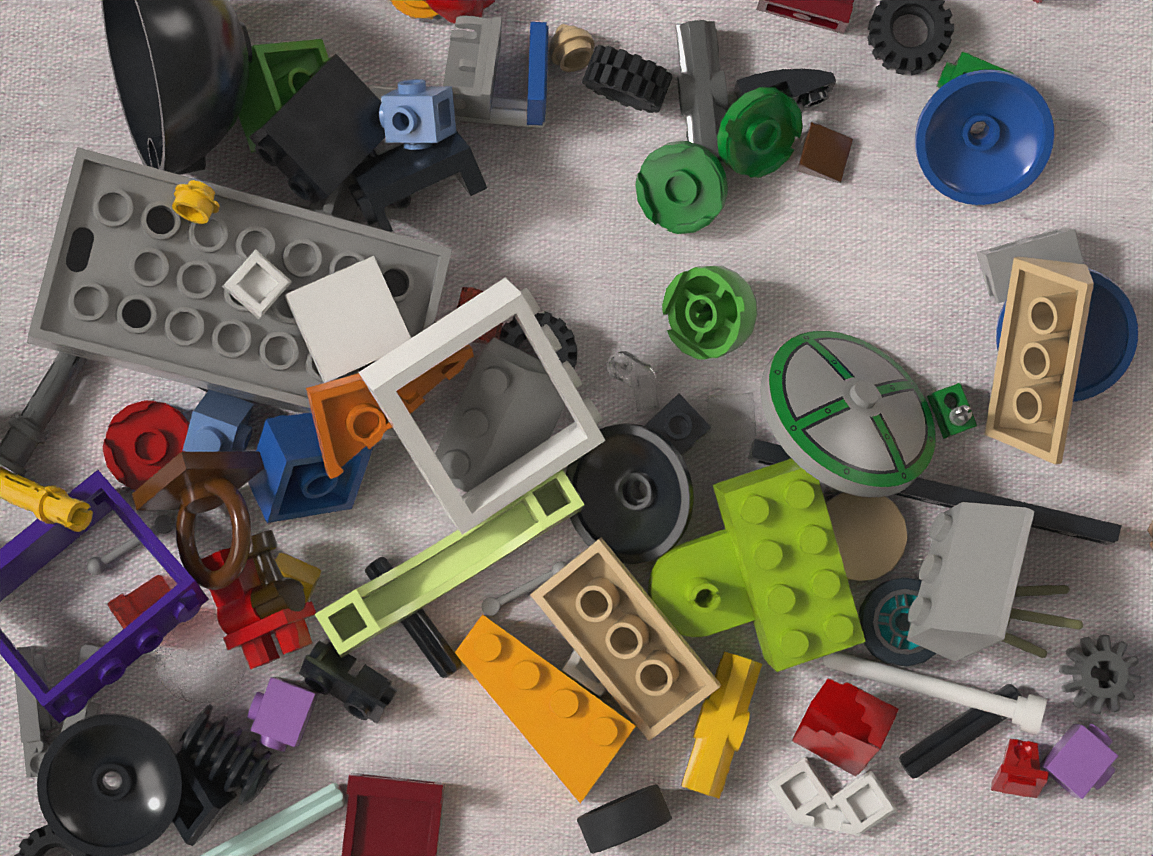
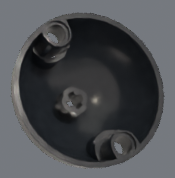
M101 0L106 42L119 100L131 138L143 165L178 175L205 170V156L230 131L242 109L249 79V63L252 62V47L245 24L239 22L238 16L228 0Z

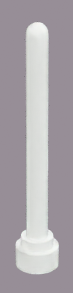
M842 652L823 656V663L827 668L1012 718L1011 723L1019 725L1020 731L1034 735L1039 734L1047 703L1046 698L1029 694L1028 698L1018 696V699L1014 700Z

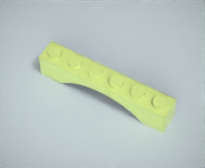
M562 469L463 535L459 530L453 532L404 563L343 596L317 612L315 616L342 658L580 512L584 507V503Z

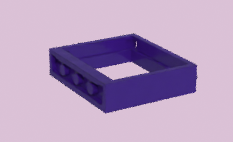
M99 470L95 471L68 493L69 497L84 501L91 506L88 510L93 512V516L85 530L74 532L59 523L47 524L36 519L0 549V602L112 510L177 585L52 689L47 686L0 628V655L39 703L59 724L67 717L79 713L86 706L88 700L104 686L118 681L128 666L143 654L155 650L163 641L164 636L180 623L192 619L199 612L201 606L209 600L193 577Z

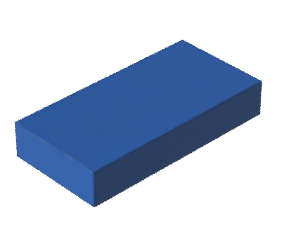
M530 22L527 125L543 126V122L545 123L549 26L546 25L547 22Z

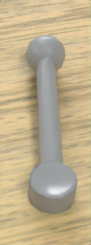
M160 515L156 518L154 525L150 529L155 535L158 533L167 534L172 531L174 522L169 516ZM134 537L101 558H91L87 563L88 572L92 575L101 574L107 564L142 543Z
M559 561L554 564L551 571L498 598H486L482 602V611L486 615H496L501 606L540 587L567 563Z

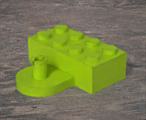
M792 458L713 484L725 529L674 546L658 559L649 577L648 595L680 635L705 637L753 621L764 660L776 672L866 642L820 482L802 469Z

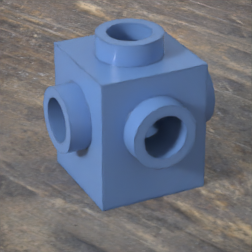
M410 79L398 82L397 89L381 96L382 103L379 109V119L382 127L385 129L386 143H404L405 149L418 150L429 148L432 146V143H438L456 133L452 86H426V80Z

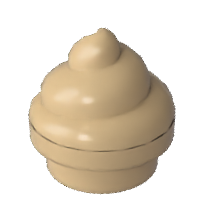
M561 24L551 39L549 54L553 63L560 66L563 71L575 72L589 65L595 43L587 30L574 25Z

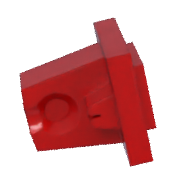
M1019 739L1009 740L1002 764L991 782V791L1038 798L1048 781V771L1040 770L1038 743L1021 741Z

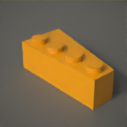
M483 614L455 651L458 658L578 802L581 803L636 725Z

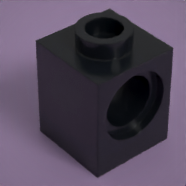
M680 393L645 424L646 427L657 431L667 438L681 456L686 454L711 429V426Z

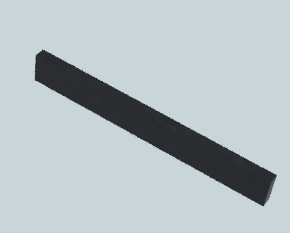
M755 439L751 444L748 459L751 462L770 466L791 459V457L781 445ZM917 478L905 490L893 494L947 508H952L961 502L1026 507L1035 511L1031 525L1032 528L1104 545L1113 544L1119 540L1122 526L923 478Z

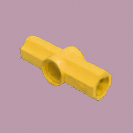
M725 651L723 652L715 673V678L720 682L721 686L710 694L709 698L704 699L693 733L695 742L680 786L708 796L720 798L730 770L729 767L734 751H739L750 718L748 708L762 663Z

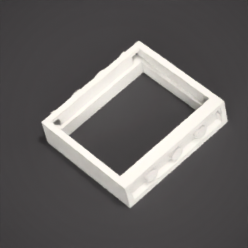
M506 277L358 372L444 511L462 535L606 441L596 425L603 420L599 411L588 397L582 400L577 391V388L583 385L578 374L568 361L561 363L555 353L562 348L557 337L547 324L541 327L534 316L541 311L536 300L527 288L519 291ZM514 315L575 422L463 496H460L396 391Z

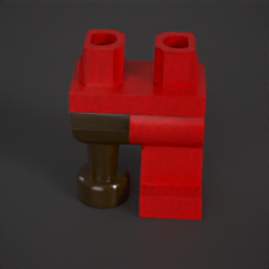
M272 530L251 536L250 552L246 565L232 584L218 590L209 589L217 606L218 623L227 634V636L223 637L227 650L241 647L250 669L266 665L280 658L271 636L274 633L283 655L313 644L305 619L314 616L316 610L312 601L305 603L303 585L293 578L283 577L271 553L278 546ZM230 548L219 550L201 560L208 569L216 571L226 562Z

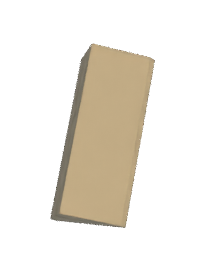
M1014 257L984 434L1055 465L1061 464L1063 460L1094 284L1086 264Z
M602 537L530 594L648 741L656 737L721 686L720 682Z

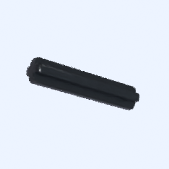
M379 557L365 568V573L372 581L390 571L393 567L386 558ZM423 609L418 610L401 621L440 677L448 678L461 668V661Z
M1006 684L993 693L1017 700L1018 696L1022 697L1018 689L1012 684ZM970 708L901 754L899 757L900 763L912 779L918 778L1008 717Z

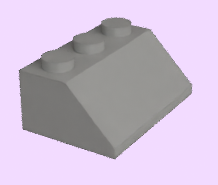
M493 338L482 350L435 453L455 487L469 492L550 438L565 407V403L541 361L496 338Z
M961 502L936 516L929 532L930 538H932L930 551L919 570V579L922 580L919 594L912 603L908 613V621L911 622L907 637L908 641L956 662L1004 640L1035 511L1026 507Z

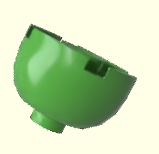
M697 266L676 275L666 288L662 303L663 315L668 314L669 324L672 328L667 330L671 341L683 353L695 359L719 358L743 346L753 332L758 315L757 301L751 286L737 272L724 266Z

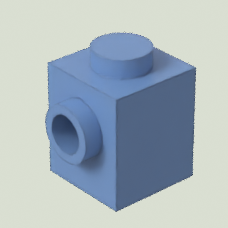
M208 390L193 410L183 451H245L253 431V427L248 426L254 404L231 395Z

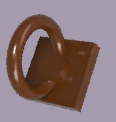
M259 451L180 452L132 493L137 511L178 510L176 521L178 553L183 567L201 587L211 590L225 588L232 584L243 571L251 546V521L246 502L238 489L264 469V465ZM224 503L231 519L232 543L224 565L220 569L212 571L204 565L199 556L195 541V521L197 513L213 510Z

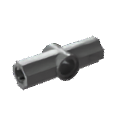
M688 21L676 25L675 28L680 74H677L678 96L681 115H685L686 138L689 142L704 146L720 162L723 160L718 153L717 136L721 121L725 116V111L728 110L725 72L720 70L717 29L715 21Z

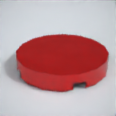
M144 400L126 406L113 417L103 442V454L107 468L118 482L136 491L180 452H185L183 447L190 422L182 412L166 403Z

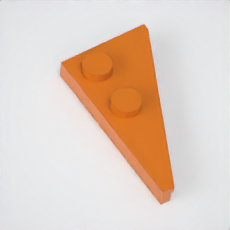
M469 344L396 391L410 414L425 402L423 397L445 378L450 381L464 368L465 363L474 357L473 349ZM359 373L306 388L326 473L330 479L336 478L344 472L342 469L343 465L364 447L367 446L368 449H371L382 439L386 430L392 428Z

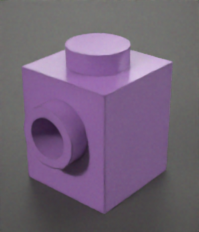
M271 677L265 693L257 692L252 701L247 717L254 720L250 731L261 735L260 744L278 751L285 752L287 745L292 747L300 746L319 693L278 677Z
M1091 723L1086 728L1081 724H1072L1040 762V769L1048 771V776L1070 795L1083 799L1092 787L1098 790L1112 777L1115 772L1112 763L1117 759L1118 755L1109 748L1113 742L1112 739L1097 726Z

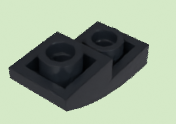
M803 68L781 69L739 79L736 81L734 92L737 99H739L745 93L759 87L776 88L795 100L797 104L802 103L803 108H809L829 98L827 93L833 90L836 79L832 72Z

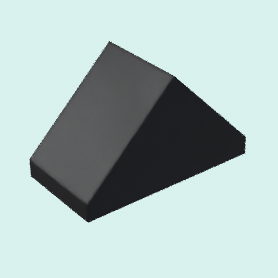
M179 751L176 756L182 773V795L172 822L184 842L194 846L211 831L237 794L235 792L229 795L223 791L225 784L220 780L215 783L211 782L208 779L210 772L206 769L196 770L194 768L195 761L191 757L184 760L179 756Z

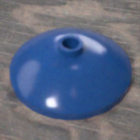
M1001 70L973 71L947 82L933 94L924 106L915 131L916 157L921 170L930 184L948 198L972 205H988L1002 202L1024 191L1038 178L1045 168L1054 144L1053 118L1044 98L1025 79ZM975 123H985V128L980 133L971 132V128Z
M1092 269L1088 270L1094 284L1073 402L1092 398L1113 386L1130 366L1138 343L1137 318L1127 295L1110 278ZM1006 301L997 320V350H999Z

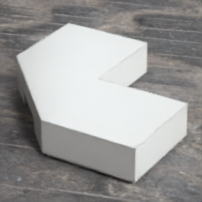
M803 757L766 782L791 821L797 824L859 836L898 810L871 770L866 771L831 795L808 759Z

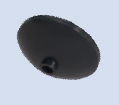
M631 423L615 424L601 428L599 430L606 441L567 467L566 476L584 503L583 509L570 517V520L579 536L588 546L602 537L622 563L639 564L651 561L672 549L683 537L690 523L693 512L694 492L688 467L675 446L667 438L651 428ZM640 482H643L647 488L646 497L639 490Z
M105 713L93 715L67 727L47 749L38 772V801L43 816L50 828L69 846L94 856H124L137 852L153 843L171 824L182 795L181 768L170 743L150 724L124 714ZM111 771L119 773L122 783L115 787L108 785L105 781V774Z

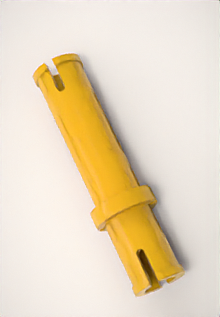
M0 467V499L33 512L37 519L47 524L59 523L74 532H80L89 526L93 512L88 510L91 508L88 503L69 497L67 492L60 487L54 485L45 487Z

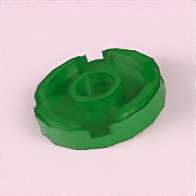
M759 87L745 93L734 102L722 119L717 136L718 153L725 165L740 175H748L750 178H761L780 168L789 160L795 150L791 147L795 137L800 139L802 133V112L797 103L785 93L771 87Z
M689 141L668 142L651 152L644 160L635 183L637 201L645 216L655 225L659 224L661 227L668 229L666 231L675 234L695 233L710 225L724 208L728 194L726 172L718 158L704 146Z

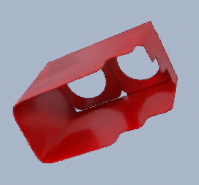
M827 679L811 701L792 742L856 777L882 748L899 708L848 682L840 684L832 679Z

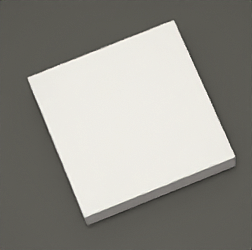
M374 256L284 295L324 383L382 358L411 339Z

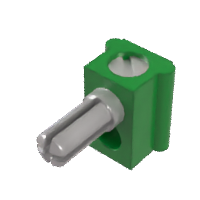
M961 383L941 389L927 396L943 439L977 427ZM946 395H950L956 400V406L953 410L944 403Z

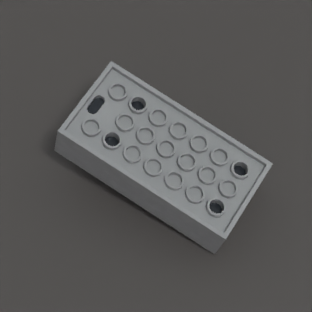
M77 147L28 333L27 343L298 413H312L306 388L324 382L284 295L374 256L412 338L435 322L452 249ZM195 180L210 186L215 191L214 200L220 205L219 211L212 213L209 221L205 224H198L184 219L172 208L176 198L174 192L177 185L188 184L189 181ZM255 249L292 281L259 319L222 287ZM369 363L361 368H358L336 379L358 374V372L365 369L372 363ZM393 427L384 433V435L392 437L398 436Z

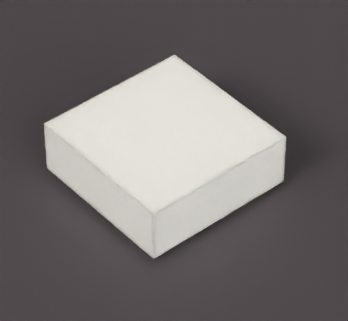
M255 249L222 287L259 319L292 281Z

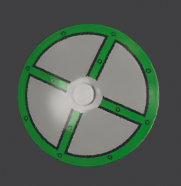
M810 331L786 341L767 364L763 372L760 389L761 403L767 423L785 452L814 478L848 494L862 497H884L905 490L929 465L936 444L935 424L929 405L909 374L880 349L859 338L844 333Z

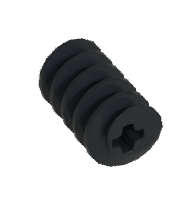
M209 704L199 713L181 736L179 743L181 741L183 743L179 756L185 760L198 753L194 768L201 771L212 764L208 779L215 783L227 776L223 791L229 795L242 788L238 803L245 806L261 793L282 763L270 769L268 766L273 754L270 751L256 758L254 752L258 741L255 739L241 746L239 741L243 729L240 727L226 734L224 732L228 721L226 716L212 723L209 719L214 706Z

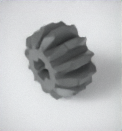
M1100 635L1096 646L1090 637L1081 638L1080 645L1083 653L1074 648H1068L1066 651L1068 658L1075 662L1074 666L1061 665L1059 668L1060 673L1072 675L1073 677L1072 681L1062 685L1063 692L1069 693L1079 690L1074 698L1073 705L1082 708L1090 700L1089 707L1092 714H1101L1104 703L1111 712L1120 711L1118 696L1127 701H1132L1135 698L1134 693L1126 687L1127 683H1141L1140 675L1128 673V668L1139 663L1138 658L1131 656L1122 659L1128 645L1124 641H1119L1111 648L1109 635ZM1098 662H1101L1102 670L1109 671L1108 681H1100L1102 687H1099L1098 679L1091 677L1092 668H1100Z

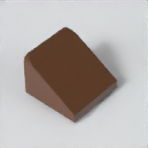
M811 122L797 172L841 183L853 139L825 126Z

